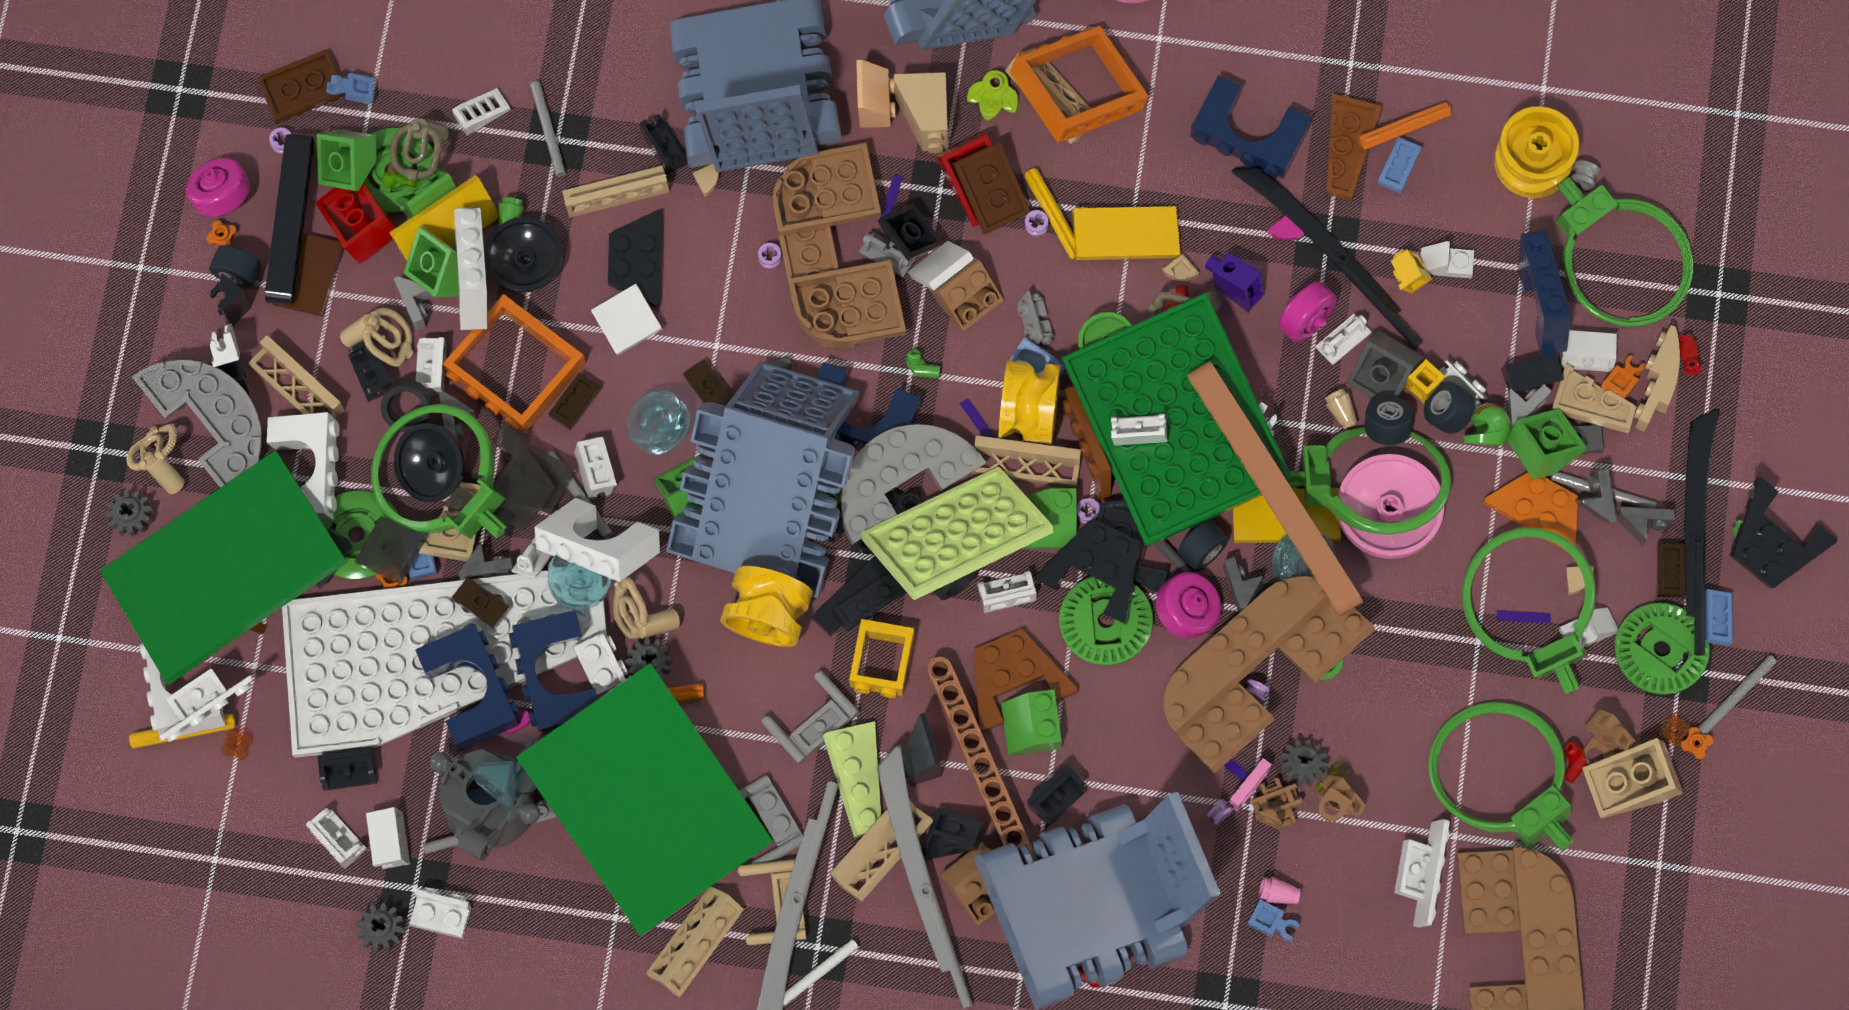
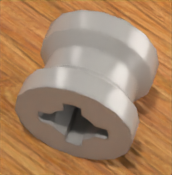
M1576 161L1573 167L1575 172L1570 176V179L1579 190H1593L1595 186L1594 178L1599 174V167L1588 161Z

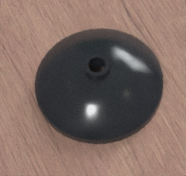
M520 217L502 223L492 232L485 246L484 259L490 276L500 286L514 292H531L544 287L557 275L563 260V249L557 233L548 224L535 218ZM524 258L530 259L527 264H522L521 261Z
M434 423L418 424L405 431L400 437L394 452V469L403 489L417 500L437 502L451 496L459 487L464 474L465 462L462 448L456 437L445 427ZM438 457L440 459V465L437 462Z

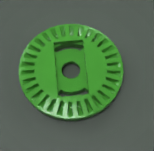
M386 128L372 133V135H376L377 161L372 167L371 172L380 189L378 190L370 183L368 176L364 181L388 214L404 212L396 199L423 180L420 179L417 182L408 181L405 176L400 174L395 177H389L385 174L386 167L391 164L390 143L392 137H394L393 135L399 128ZM405 133L399 139L400 141H398L399 143L396 148L398 162L405 169H413V164L407 162L403 155V148L407 133ZM412 138L409 152L417 158L421 153L419 144H422V140ZM429 143L426 157L417 164V170L421 172L429 168L434 151Z
M349 491L339 494L335 497L337 509L334 512L333 521L322 523L326 529L330 526L332 528L337 526L336 531L347 538L353 548L345 557L347 563L335 570L333 575L347 580H363L374 577L377 572L390 566L398 556L402 546L399 529L401 527L393 523L383 513L373 492ZM385 499L390 508L398 514L394 506ZM376 523H381L382 538L379 545L376 544L378 540ZM361 528L364 530L365 536L360 542H353L349 539V533L352 529Z
M1093 577L1079 582L1066 595L1060 609L1059 626L1063 640L1076 656L1095 665L1112 666L1132 659L1145 647L1152 632L1153 614L1147 597L1134 583L1127 625L1115 619L1114 624L1109 628H1103L1099 625L1098 617L1103 614L1109 600L1103 599L1095 603L1092 600L1099 597H1112L1115 588ZM1117 639L1121 640L1117 644L1098 645L1095 643L1096 641L1113 642Z
M1654 603L1642 606L1624 619L1616 634L1614 651L1621 672L1633 685L1646 692L1660 695L1681 692L1692 686L1701 677L1707 666L1709 643H1705V655H1694V617L1686 616V610L1676 605ZM1652 626V630L1643 637L1641 644L1637 645L1636 639L1639 634ZM1657 642H1665L1669 645L1670 653L1667 656L1661 657L1654 652V645ZM1683 653H1688L1685 664L1674 672L1672 669L1678 665Z

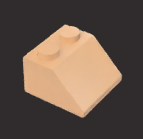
M857 60L860 128L891 127L890 118H895V102H890V94H895L894 78H889L887 68L864 60Z

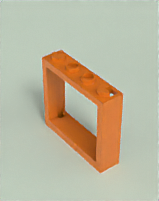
M1101 26L1092 29L1085 28L1071 37L1064 36L1050 45L1043 44L1034 51L1022 52L1015 57L1010 69V74L1058 144L1141 112L1149 97ZM1092 46L1126 96L1065 118L1032 68Z
M503 294L487 312V329L472 330L444 361L443 367L446 372L445 376L453 384L457 385L460 383L466 388L465 392L474 400L481 399L486 403L485 407L492 414L497 416L499 413L506 418L505 423L509 427H513L516 430L519 428L526 434L585 366L586 361L581 352ZM503 314L567 362L522 415L459 367V364Z

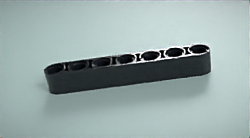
M287 134L285 137L265 288L266 303L293 305L295 301L314 154L313 136Z

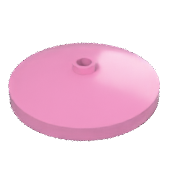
M1383 454L1370 457L1352 468L1340 486L1338 497L1350 509L1366 519L1381 523H1394L1411 519L1427 510L1437 498L1441 487L1434 475L1418 461L1402 455ZM1444 507L1430 522L1415 530L1400 534H1373L1355 529L1339 520V523L1347 538L1363 552L1379 558L1398 559L1419 552L1433 540L1442 523ZM1386 508H1391V509H1393L1394 512H1392V511L1387 512L1385 509H1386Z

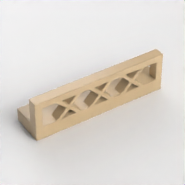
M1032 48L1023 52L1028 53L1036 50L1037 48ZM1013 59L1005 71L1014 80L1010 74V69L1014 63ZM1049 62L1032 68L1065 118L1091 109ZM1082 135L1069 139L1068 142L1070 144L1075 143Z
M662 165L563 190L562 193L570 218L669 193V188Z
M268 335L260 341L263 349L248 362V365L301 414H314V408H326L331 412L330 415L337 419L344 412L341 402ZM269 355L274 360V369L263 370L257 364L265 356ZM278 374L291 375L292 386H280L278 384ZM296 391H308L311 394L310 403H298L296 401ZM316 398L320 403H314V399Z
M976 436L975 449L981 455L991 456L996 464L990 468L980 467L973 471L972 474L982 475L999 466L1010 479L1077 488L1081 461L1080 449ZM1010 459H1016L1023 467L1016 472H1011L1003 464ZM1037 462L1044 463L1048 468V471L1041 476L1034 475L1030 469ZM1062 466L1074 467L1072 480L1060 478L1056 471Z
M909 799L913 819L916 816L921 819L916 826L919 838L933 820L930 816L917 809ZM888 810L881 815L830 873L842 889L861 902L901 858L898 847L891 849V844L896 838ZM884 858V863L879 868L873 869V864L878 859ZM866 878V883L859 891L853 888L859 880Z
M709 887L646 972V975L663 984L674 995L681 997L744 909L728 894ZM713 897H717V900L714 902V904L708 907V904L711 902ZM700 920V923L698 924V926H697L696 928L692 929V926L694 925V923H695L696 921ZM684 942V945L681 947V949L676 951L678 945ZM668 964V967L665 969L662 975H659L658 973L662 969V967Z

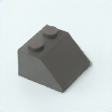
M1378 330L1367 341L1346 383L1373 399L1381 396L1400 398L1405 390L1408 376L1418 368L1423 356Z

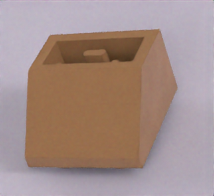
M973 257V261L937 289L932 290L929 288L939 306L963 332L1004 301L981 261Z
M982 842L978 850L970 851L939 875L952 896L977 926L995 913L974 861L978 854L990 851Z

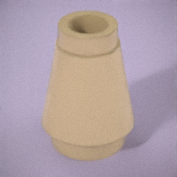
M1340 389L1325 398L1327 402L1325 406L1340 425L1343 426L1344 430L1358 423L1349 393L1346 394L1344 389Z

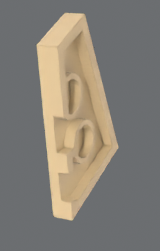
M1566 363L1563 372L1564 380L1560 382L1552 410L1560 408L1566 417L1629 434L1637 406L1611 390H1604L1596 385L1593 379L1588 376L1583 377Z
M461 482L457 490L449 497L439 518L443 517L445 519L449 516L455 519L482 486ZM456 529L431 533L422 542L418 553L467 562L473 553L476 534L470 539Z

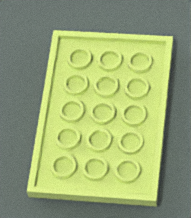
M998 466L861 532L862 541L911 598L916 600L1054 532L1053 526Z

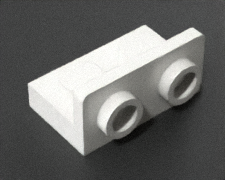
M601 632L572 646L592 688L596 689L597 695L626 680L624 676L628 674L622 660L616 661L613 651L617 649L610 635L605 637Z
M425 888L424 891L416 890L415 896L417 899L410 920V926L463 939L472 910L466 898L456 894H451L450 897L442 896L440 891L431 888Z

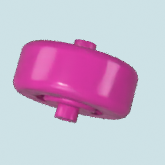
M218 158L201 165L193 172L186 185V195L199 214L207 217H218L232 212L244 202L250 191V179L239 162L230 158Z
M1313 282L1307 285L1297 295L1295 294L1290 298L1288 305L1279 318V330L1295 343L1307 340L1326 325L1327 319L1336 306V295L1321 282Z
M1184 572L1169 579L1160 587L1156 597V610L1160 621L1169 632L1180 638L1193 639L1210 631L1217 624L1221 615V600L1216 588L1208 579L1197 573Z

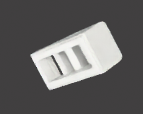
M496 88L452 109V112L465 134L469 135L511 109ZM494 98L500 105V107L497 109L491 102V100ZM485 103L488 105L489 109L491 110V111L488 112V113L485 111V109H484L483 106H482V105H484ZM477 108H478V110L480 111V113L482 114L481 116H478V117H477V115L475 114V112L473 111V110H475V109H477ZM469 113L472 120L468 121L465 115Z

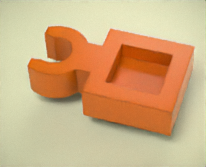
M1628 356L1623 368L1617 365L1605 379L1601 388L1606 391L1611 390L1626 399L1639 381L1637 377L1642 374L1645 364L1641 363L1639 367L1634 368L1630 365L1633 356Z

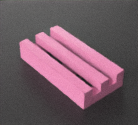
M1263 758L1231 797L1229 806L1238 812L1269 774L1272 764Z

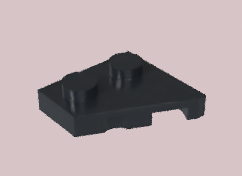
M937 808L921 849L924 860L978 850L988 824L981 820Z

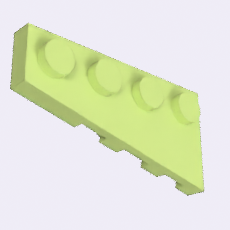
M875 721L826 732L823 735L854 838L864 836L881 817Z

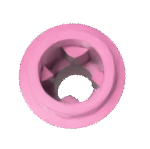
M1272 876L1270 878L1263 877L1258 897L1267 903L1297 905L1301 889Z

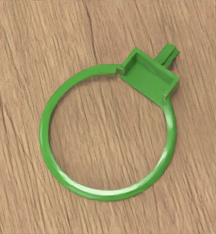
M1570 177L1557 186L1558 189L1572 205L1555 221L1567 236L1562 254L1563 270L1570 289L1583 307L1605 322L1626 327L1649 325L1673 312L1686 296L1693 276L1691 247L1680 225L1668 213L1648 202L1636 199H1614L1603 185H1600L1585 197ZM1615 207L1616 212L1641 213L1660 221L1673 234L1681 251L1683 273L1679 288L1668 304L1650 315L1629 319L1609 315L1588 301L1581 292L1574 277L1572 264L1573 251L1576 241L1573 239L1574 235H1579Z
M436 404L414 409L391 425L376 448L371 467V484L380 509L393 523L406 530L424 534L456 529L470 539L482 526L495 538L505 533L504 530L507 526L493 514L506 499L493 487L495 469L493 446L486 430L475 417L460 408ZM437 412L453 415L468 424L477 436L481 452L478 475L483 476L477 482L482 487L455 519L449 516L445 519L441 517L423 522L405 519L390 508L380 490L378 468H380L383 453L392 437L408 422L427 413Z
M1365 427L1341 432L1334 436L1326 446H1303V471H1289L1293 482L1289 483V485L1304 486L1306 508L1326 507L1345 524L1373 534H1400L1425 525L1442 510L1451 488V475L1445 458L1430 441L1415 432H1411L1409 437L1426 446L1427 451L1437 462L1441 473V488L1437 498L1427 510L1405 521L1394 523L1372 521L1354 512L1337 495L1332 498L1327 458L1331 457L1346 441L1365 434Z
M1518 528L1494 537L1473 557L1463 580L1462 604L1471 630L1487 648L1496 654L1512 660L1527 662L1535 678L1541 679L1555 672L1566 695L1580 689L1570 665L1588 657L1581 638L1591 621L1596 602L1595 580L1589 563L1573 543L1549 530ZM1536 537L1556 543L1573 557L1583 575L1585 600L1581 614L1573 627L1577 629L1575 633L1528 654V656H1523V651L1509 649L1498 644L1480 627L1471 605V585L1476 569L1496 547L1513 539Z
M1489 702L1477 704L1460 711L1442 726L1430 749L1428 771L1433 790L1447 810L1461 821L1479 830L1492 833L1513 832L1528 849L1546 835L1561 851L1570 847L1574 840L1560 826L1571 815V805L1561 795L1565 776L1564 753L1555 732L1540 716L1515 704ZM1502 713L1524 719L1543 734L1553 753L1555 775L1552 786L1512 816V821L1509 823L1507 821H1487L1468 815L1451 802L1440 783L1438 760L1444 742L1459 725L1479 715Z

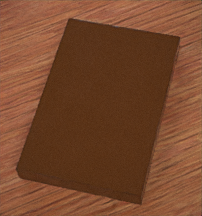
M328 49L256 77L276 124L345 97V93L337 95L327 93V82L331 83V76H339Z
M1000 141L952 163L983 234L998 229L1031 212Z
M303 233L294 304L272 303V305L323 316L344 249L339 241Z

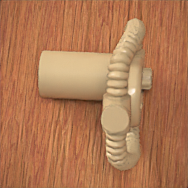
M378 308L370 314L363 315L340 333V339L345 346L351 348L364 341L367 349L375 357L394 367L403 364L405 359H409L414 353L411 345L413 341L411 327H409L408 322H406L402 315L389 308ZM382 315L392 317V319L400 324L404 330L403 332H405V341L396 359L381 352L371 341V338H375L388 349L397 348L401 343L399 330L394 325L380 318ZM380 325L394 334V343L388 342L384 339V335L381 336L377 333Z
M171 423L160 428L156 426L151 427L150 432L130 448L126 457L130 469L135 471L147 470L168 494L177 493L185 484L183 477L166 460V456L172 451L177 441L176 426ZM169 432V440L164 449H162L164 441L162 436ZM157 441L154 444L156 452H147L146 450L150 443ZM140 450L141 461L136 463L134 461L135 455Z
M626 577L622 581L614 583L616 589L613 599V615L618 628L627 638L643 639L679 628V616L674 609L647 615L643 598H641L631 578ZM627 589H629L631 595L633 596L635 602L637 603V605H638V607H639V608H638V609H639V612H638V610H637V608H636V606H635V604H634V601L631 599V597H629V596H624V594L626 593ZM626 602L630 608L629 612L632 613L634 616V623L632 622L631 617L626 612Z

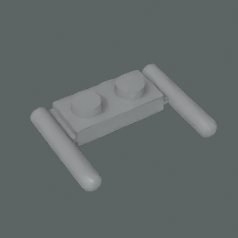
M823 671L816 672L814 678L833 700H830L792 732L789 737L770 716H764L761 720L765 728L798 764L825 743L823 735L826 732L842 729L851 719L859 714L855 706Z
M767 775L738 790L744 799H750L760 819L778 846L754 860L752 864L774 862L800 846L803 835Z

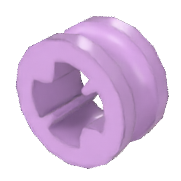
M277 128L270 134L269 141L272 149L279 154H283L284 145H279L276 140L279 141V137H286L287 134H291L288 129Z
M1041 210L1029 212L1025 218L1026 231L1032 236H1041L1046 233L1048 229L1047 215ZM1037 218L1041 219V224L1043 225H1038L1037 228L1032 227V222H1035Z
M774 243L763 244L758 251L759 263L767 269L779 266L782 256L778 245ZM768 251H773V255L777 254V256L772 257L771 261H768L766 258Z
M1085 498L1078 503L1076 508L1077 518L1081 523L1087 525L1092 519L1097 520L1100 507L1098 502L1091 498ZM1086 506H1091L1092 511L1096 513H1091V517H1086L1085 512L1081 510H1085Z
M1249 679L1246 683L1248 687L1245 689L1259 703H1264V695L1268 694L1270 689L1258 681Z
M1223 799L1210 810L1207 817L1209 819L1213 818L1214 824L1218 826L1232 813L1233 808L1231 806L1227 807L1226 801Z

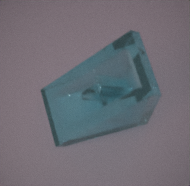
M513 761L475 762L472 764L471 768L476 783L509 812L514 809L518 776Z

